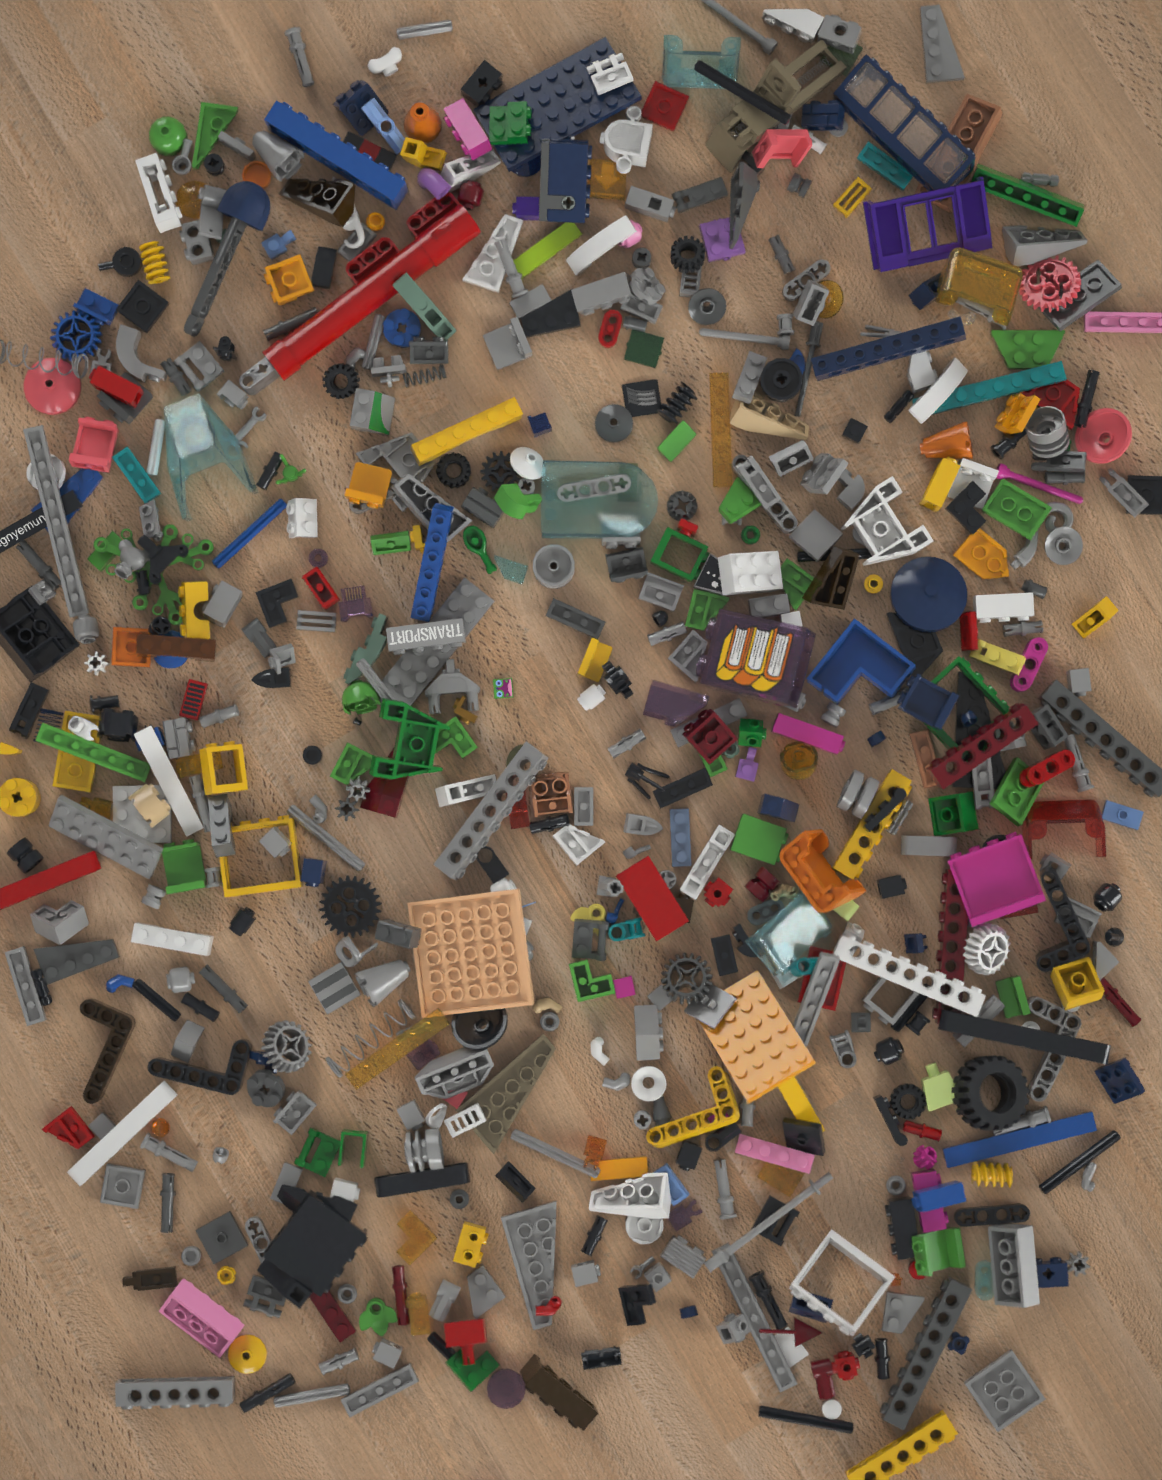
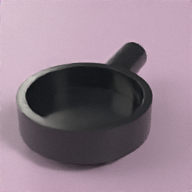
M123 247L115 252L112 261L98 263L100 271L115 269L121 276L131 277L140 271L142 259L135 249Z

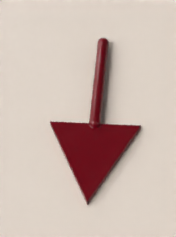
M795 1317L794 1330H759L760 1333L794 1334L795 1347L822 1334V1332Z

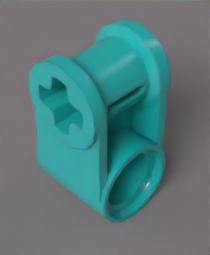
M634 918L612 924L607 930L608 937L613 941H622L646 936L641 926L642 918ZM614 927H619L622 931L621 936L618 938H614L611 934Z

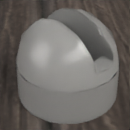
M223 1147L215 1148L213 1152L214 1162L225 1163L228 1159L229 1151Z

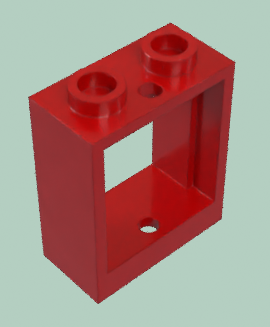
M99 365L97 369L94 368L89 379H91L90 383L95 389L102 390L105 394L136 409L144 393L140 386Z

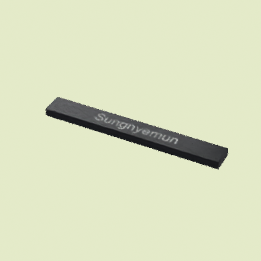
M74 489L61 496L66 516L83 507ZM42 507L0 531V553L47 527Z

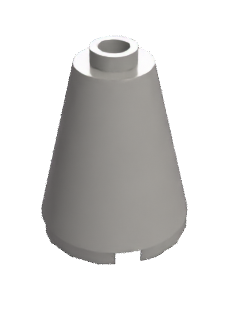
M259 131L253 136L252 144L277 180L280 182L283 178L288 180L297 173L302 165L300 163L301 157L304 159V152L301 149L266 131Z
M399 959L358 971L355 975L363 994L370 997L368 1002L372 1007H375L409 977L408 972L411 970L406 961L402 962Z

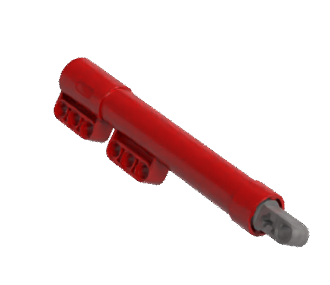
M450 192L439 200L433 198L407 219V226L414 237V241L402 250H399L390 238L382 237L349 261L346 265V272L354 286L282 340L278 339L262 351L265 358L240 376L239 383L248 395H255L279 377L285 381L300 370L303 364L398 294V291L392 284L407 272L415 281L432 267H437L480 235L481 231L468 211ZM431 213H435L434 216L429 217ZM420 224L419 227L413 228L415 225ZM390 247L387 251H383L384 248ZM355 270H359L358 273L353 274ZM253 381L251 386H247L249 382Z

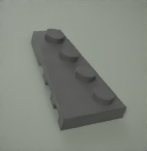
M114 939L34 949L47 985L120 957Z

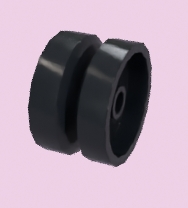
M776 358L770 361L763 368L760 377V387L764 395L775 402H787L793 399L799 393L802 385V372L799 366L786 358ZM778 378H784V384L777 382Z

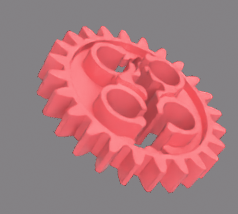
M1058 255L1055 259L1050 257L1036 262L1034 265H1027V269H1022V275H1019L1020 282H1018L1022 300H1027V306L1033 304L1034 310L1041 307V312L1045 308H1048L1049 313H1051L1052 308H1055L1057 311H1059V306L1066 308V302L1072 304L1073 298L1078 297L1077 292L1081 291L1080 272H1077V266H1073L1072 261L1066 263L1065 257L1060 261ZM1040 268V284L1033 285L1037 283V271ZM1066 282V283L1062 284V286H1063V296H1062V298L1060 299V296H1059L1060 283Z

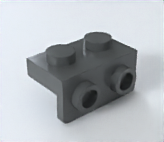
M413 337V340L409 341L410 364L449 363L448 340H444V337H432V340H425V337Z
M643 547L605 555L611 582L621 583L629 578L640 579L649 574Z

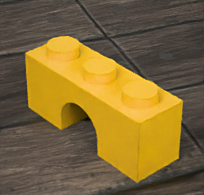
M181 582V586L178 587V595L182 599V605L179 606V615L182 617L183 625H180V635L186 638L210 639L209 620L198 619L194 615L195 605L201 601H208V582Z

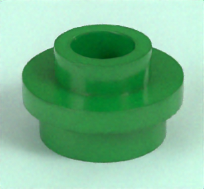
M753 525L746 526L741 532V538L746 544H755L760 539V531ZM748 532H752L754 534V537L752 539L747 537Z

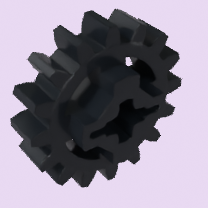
M500 451L499 456L493 452V458L487 456L488 462H482V466L485 469L480 470V473L485 474V476L481 479L482 481H487L486 487L492 486V492L496 488L499 489L508 477H512V479L506 484H515V481H520V478L517 477L519 474L514 469L508 468L505 465V461L510 463L509 452L506 456L503 455V451ZM498 461L494 467H490L492 463ZM503 468L506 473H503V476L500 477L496 472ZM489 476L494 477L497 480V484L491 481Z
M610 661L602 665L603 670L606 672V675L603 677L616 695L621 693L625 699H628L634 694L629 687L632 684L619 665L614 667Z

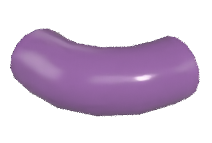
M423 168L418 173L417 180L420 187L428 189L438 200L451 189L449 183L431 168Z

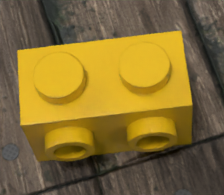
M464 1221L453 1262L474 1268L476 1263H481L484 1252H481L480 1249L482 1244L486 1245L488 1239L487 1227Z

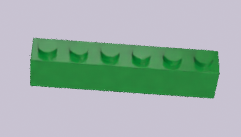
M977 164L970 181L973 182L975 177L983 176L985 192L1077 227L1084 212V204L981 164Z

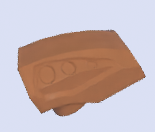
M569 772L536 775L535 781L531 785L535 817L557 813H573Z

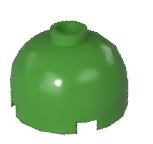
M161 117L155 120L149 130V141L152 147L163 156L177 155L182 150L183 140L188 139L184 125L173 117Z
M362 680L353 681L342 694L344 713L350 715L351 711H356L357 715L369 713L377 709V703L381 705L380 697L373 686Z

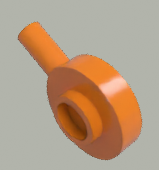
M261 161L248 163L242 172L243 181L256 183L263 189L267 188L271 182V172L267 165Z

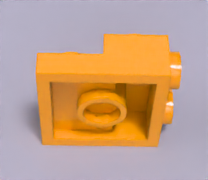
M300 254L265 267L266 274H263L267 285L271 284L273 291L270 294L274 303L278 302L279 306L295 301L297 297L314 291Z
M1022 393L1011 395L1005 403L1006 408L996 419L997 424L995 428L1009 435L1022 432L1038 405L1040 398L1035 395L1026 397Z

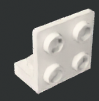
M962 458L958 463L961 465L947 497L955 499L974 481L986 493L974 506L982 509L993 480L997 478L999 471Z

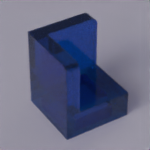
M546 413L531 417V415L527 416L534 438L552 431Z

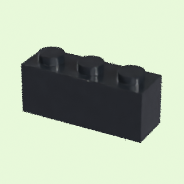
M907 1196L887 1199L888 1205H885L886 1217H890L891 1224H888L889 1236H893L894 1243L891 1244L892 1255H896L898 1260L915 1258L911 1236L918 1235L912 1198Z

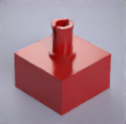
M485 1318L444 1323L446 1348L462 1347L463 1365H469L468 1356L470 1365L475 1364L473 1346L488 1342Z

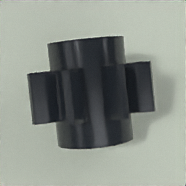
M860 1333L853 1337L855 1343L851 1345L858 1357L864 1355L867 1359L873 1355L872 1349L875 1348V1345L869 1335L863 1337Z

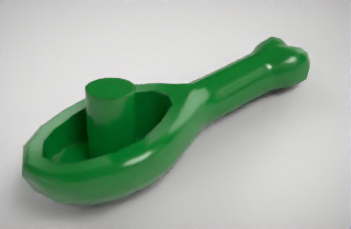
M474 525L467 526L463 531L465 546L481 557L488 574L497 571L496 565L492 563L486 552L487 542L485 534Z

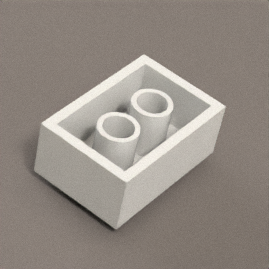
M779 551L734 553L718 557L723 596L766 593L783 589Z

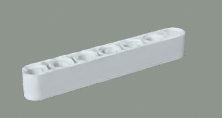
M163 1081L67 1173L79 1186H82L178 1094L166 1081Z

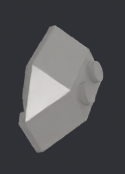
M463 1047L431 1060L415 1076V1080L423 1095L428 1094L433 1097L448 1099L482 1085L493 1068L494 1063L487 1048L471 1050Z

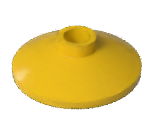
M249 1334L237 1337L231 1343L228 1350V1359L231 1366L243 1374H251L258 1371L264 1365L267 1357V1350L262 1340ZM243 1353H249L250 1358L245 1359Z

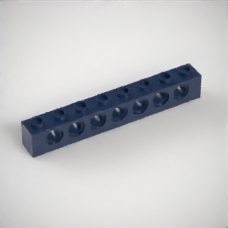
M961 316L817 356L811 358L817 381H821L967 339Z

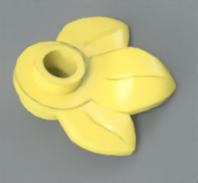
M592 904L589 908L580 907L576 909L570 919L572 921H575V919L605 921L606 911L602 905ZM596 909L600 911L598 917H594L592 914ZM593 928V933L595 932L599 936V929Z

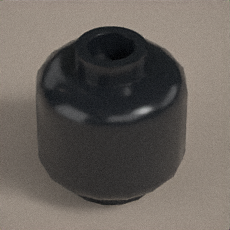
M1103 883L1093 895L1094 905L1103 912L1113 911L1122 900L1119 886L1114 883Z
M888 1037L876 1044L874 1055L878 1062L882 1061L885 1065H890L902 1059L904 1049L899 1039Z

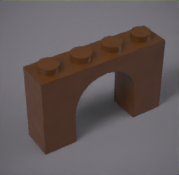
M137 634L136 655L137 657L156 658L157 656L184 657L195 659V661L214 662L216 640Z

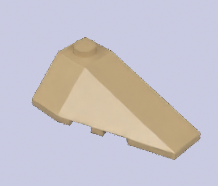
M755 390L750 404L735 400L730 413L729 423L736 428L802 440L808 438L809 426L791 413H783L778 408L779 405L776 403L770 404L764 400V395Z

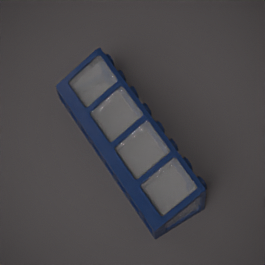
M866 54L833 93V100L839 101L845 108V112L928 191L959 185L973 172L976 158L974 152L968 147L965 148L955 134H950L947 131L946 125L941 121L938 122L929 109H924L915 96L911 97L901 83L895 82L891 73L887 70L884 71L875 58H870Z

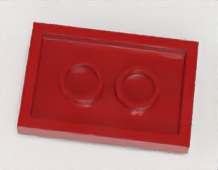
M810 946L807 958L819 957L820 952L832 954L833 951ZM839 961L822 1006L824 1009L836 1011L846 962ZM812 975L803 976L798 1003L802 1002Z

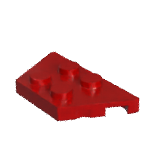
M1066 379L1063 382L1020 392L1026 397L1035 395L1040 398L1037 405L1038 408L1051 406L1060 409L1065 416L1066 427L1072 431L1080 394L1079 387Z

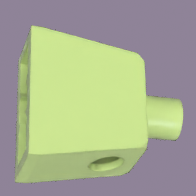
M936 1062L926 1065L928 1077L922 1078L921 1084L923 1094L926 1097L925 1107L930 1112L953 1103L952 1099L955 1097L954 1093H952V1087H955V1083L947 1070L939 1072Z

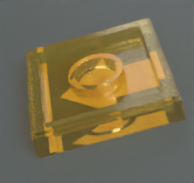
M591 158L589 161V165H591V179H588V184H591L590 198L625 200L626 174L617 171L616 162L613 160Z

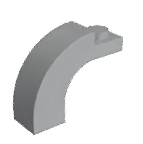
M120 324L116 337V350L119 360L125 369L133 377L144 383L147 376H149V380L159 383L160 380L166 382L168 374L165 371L140 362L137 355V347L142 335L141 332Z

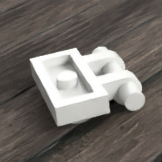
M622 53L609 55V58L600 62L597 60L593 62V65L586 67L588 74L596 72V74L591 75V80L598 95L634 81L626 61L621 64L618 63L624 60ZM612 65L611 68H608V69H606V70H604V71L602 70L603 68H606V67Z

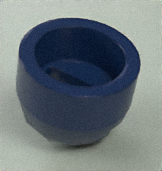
M971 710L961 714V722L964 727L972 726L978 721L977 716Z

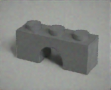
M228 795L208 797L211 843L216 858L235 855V841L231 829V822H233L232 805Z

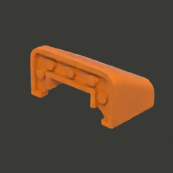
M822 829L803 831L780 851L779 856L781 863L817 912L826 913L858 898L866 892V889L856 879H850L843 884L822 854L829 847V839Z

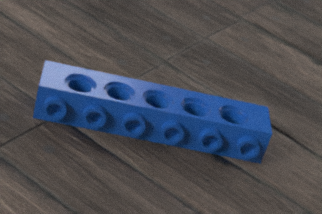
M435 503L432 508L410 618L429 622L432 617L454 511L452 506Z

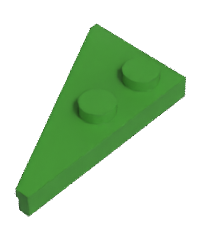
M201 102L192 163L193 169H199L219 140L218 135L220 132H224L238 113V107Z

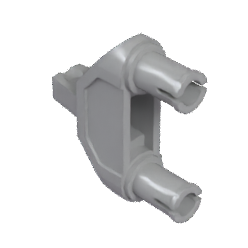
M447 659V670H442V674L425 690V695L428 697L429 714H434V706L436 714L441 713V694L454 693L466 694L467 711H473L472 703L474 704V711H478L480 687L460 673V669H455L454 659Z

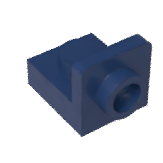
M250 1051V1059L256 1060V1064L265 1065V1069L273 1071L272 1074H277V1069H272V1063L267 1064L268 1057H263L266 1052Z

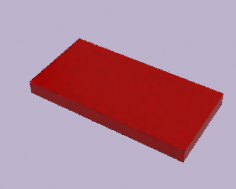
M649 855L616 875L656 942L689 922Z

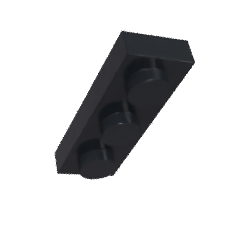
M703 768L663 786L664 792L656 789L653 791V794L661 809L713 784L706 768Z

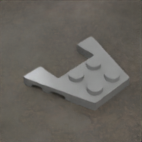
M412 432L356 453L362 463L372 465L383 456L400 478L410 474L422 484L436 464L432 460L418 466L410 450L411 445L418 442V439ZM397 494L391 498L403 513L407 508L405 503Z

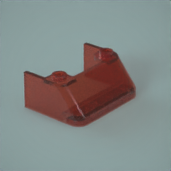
M1034 801L1022 824L1023 840L1030 859H1033L1032 840H1039L1045 837L1047 824L1085 823L1087 835L1095 838L1096 857H1106L1105 825L1100 807L1096 801Z

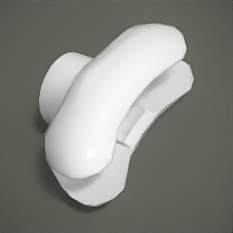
M392 47L389 53L383 57L371 59L368 63L369 71L373 74L383 72L385 77L392 75L398 71L396 64L401 61V50L398 47Z
M79 716L72 717L68 723V729L71 733L88 741L94 740L90 735L92 730L99 731L97 725Z

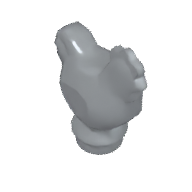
M127 539L121 540L118 545L121 551V563H117L114 572L120 578L127 579L132 575V570H140L147 561H150L149 553L133 547L132 543Z

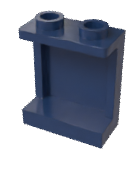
M916 674L915 677L911 676L906 685L909 687L906 694L902 693L897 701L900 704L898 709L938 731L941 730L959 695L943 689L921 677L920 674Z

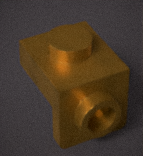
M462 696L461 699L457 698L452 707L455 709L454 713L460 716V721L468 725L470 722L475 724L478 716L462 708L467 698L465 696Z

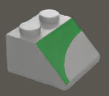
M356 388L350 420L351 429L389 436L395 398L376 391Z

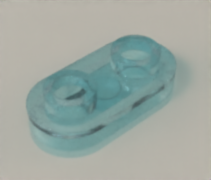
M986 1260L978 1262L975 1266V1294L984 1301L990 1300L994 1296L991 1263ZM983 1267H987L986 1273L981 1272ZM983 1286L987 1287V1291L985 1293L981 1292V1288Z

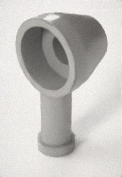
M189 139L183 140L181 155L175 157L172 161V168L179 175L188 174L192 167L188 155L193 141ZM182 165H186V169L181 170L180 167Z

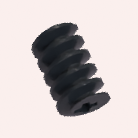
M681 382L683 387H676L678 393H671L673 399L667 398V404H661L663 411L660 409L656 410L669 423L674 422L677 424L678 421L675 417H683L680 411H688L685 405H693L690 399L698 400L695 392L683 382Z

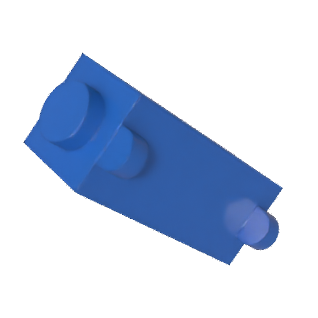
M956 1180L912 1191L914 1196L912 1197V1204L920 1212L966 1202L963 1183Z

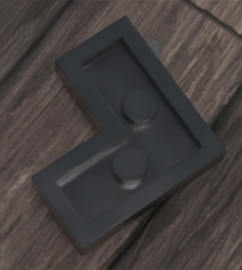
M972 481L945 508L971 535L986 522L973 508L986 493Z
M292 579L255 592L269 628L288 622L281 604L299 597Z
M652 1284L619 1287L618 1290L627 1326L645 1324L646 1319L643 1306L656 1303Z

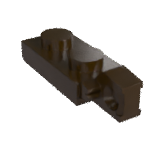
M176 1266L134 1271L132 1276L123 1277V1287L133 1286L134 1290L138 1291L177 1287Z

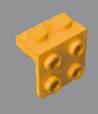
M361 462L355 463L349 489L346 488L344 496L346 499H349L348 502L360 504L362 502L366 503L367 507L384 508L392 471Z

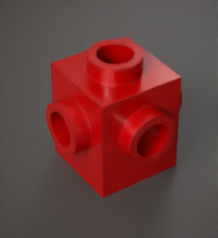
M717 877L714 882L709 881L704 887L705 893L703 895L706 897L704 901L711 907L715 905L717 907H720V905L724 907L731 899L729 895L734 889ZM716 890L720 891L719 897L714 896Z
M840 1351L833 1355L834 1362H831L833 1374H837L839 1379L842 1378L843 1381L854 1379V1376L858 1375L857 1369H860L859 1359L854 1357L852 1351ZM844 1365H850V1368L843 1369Z

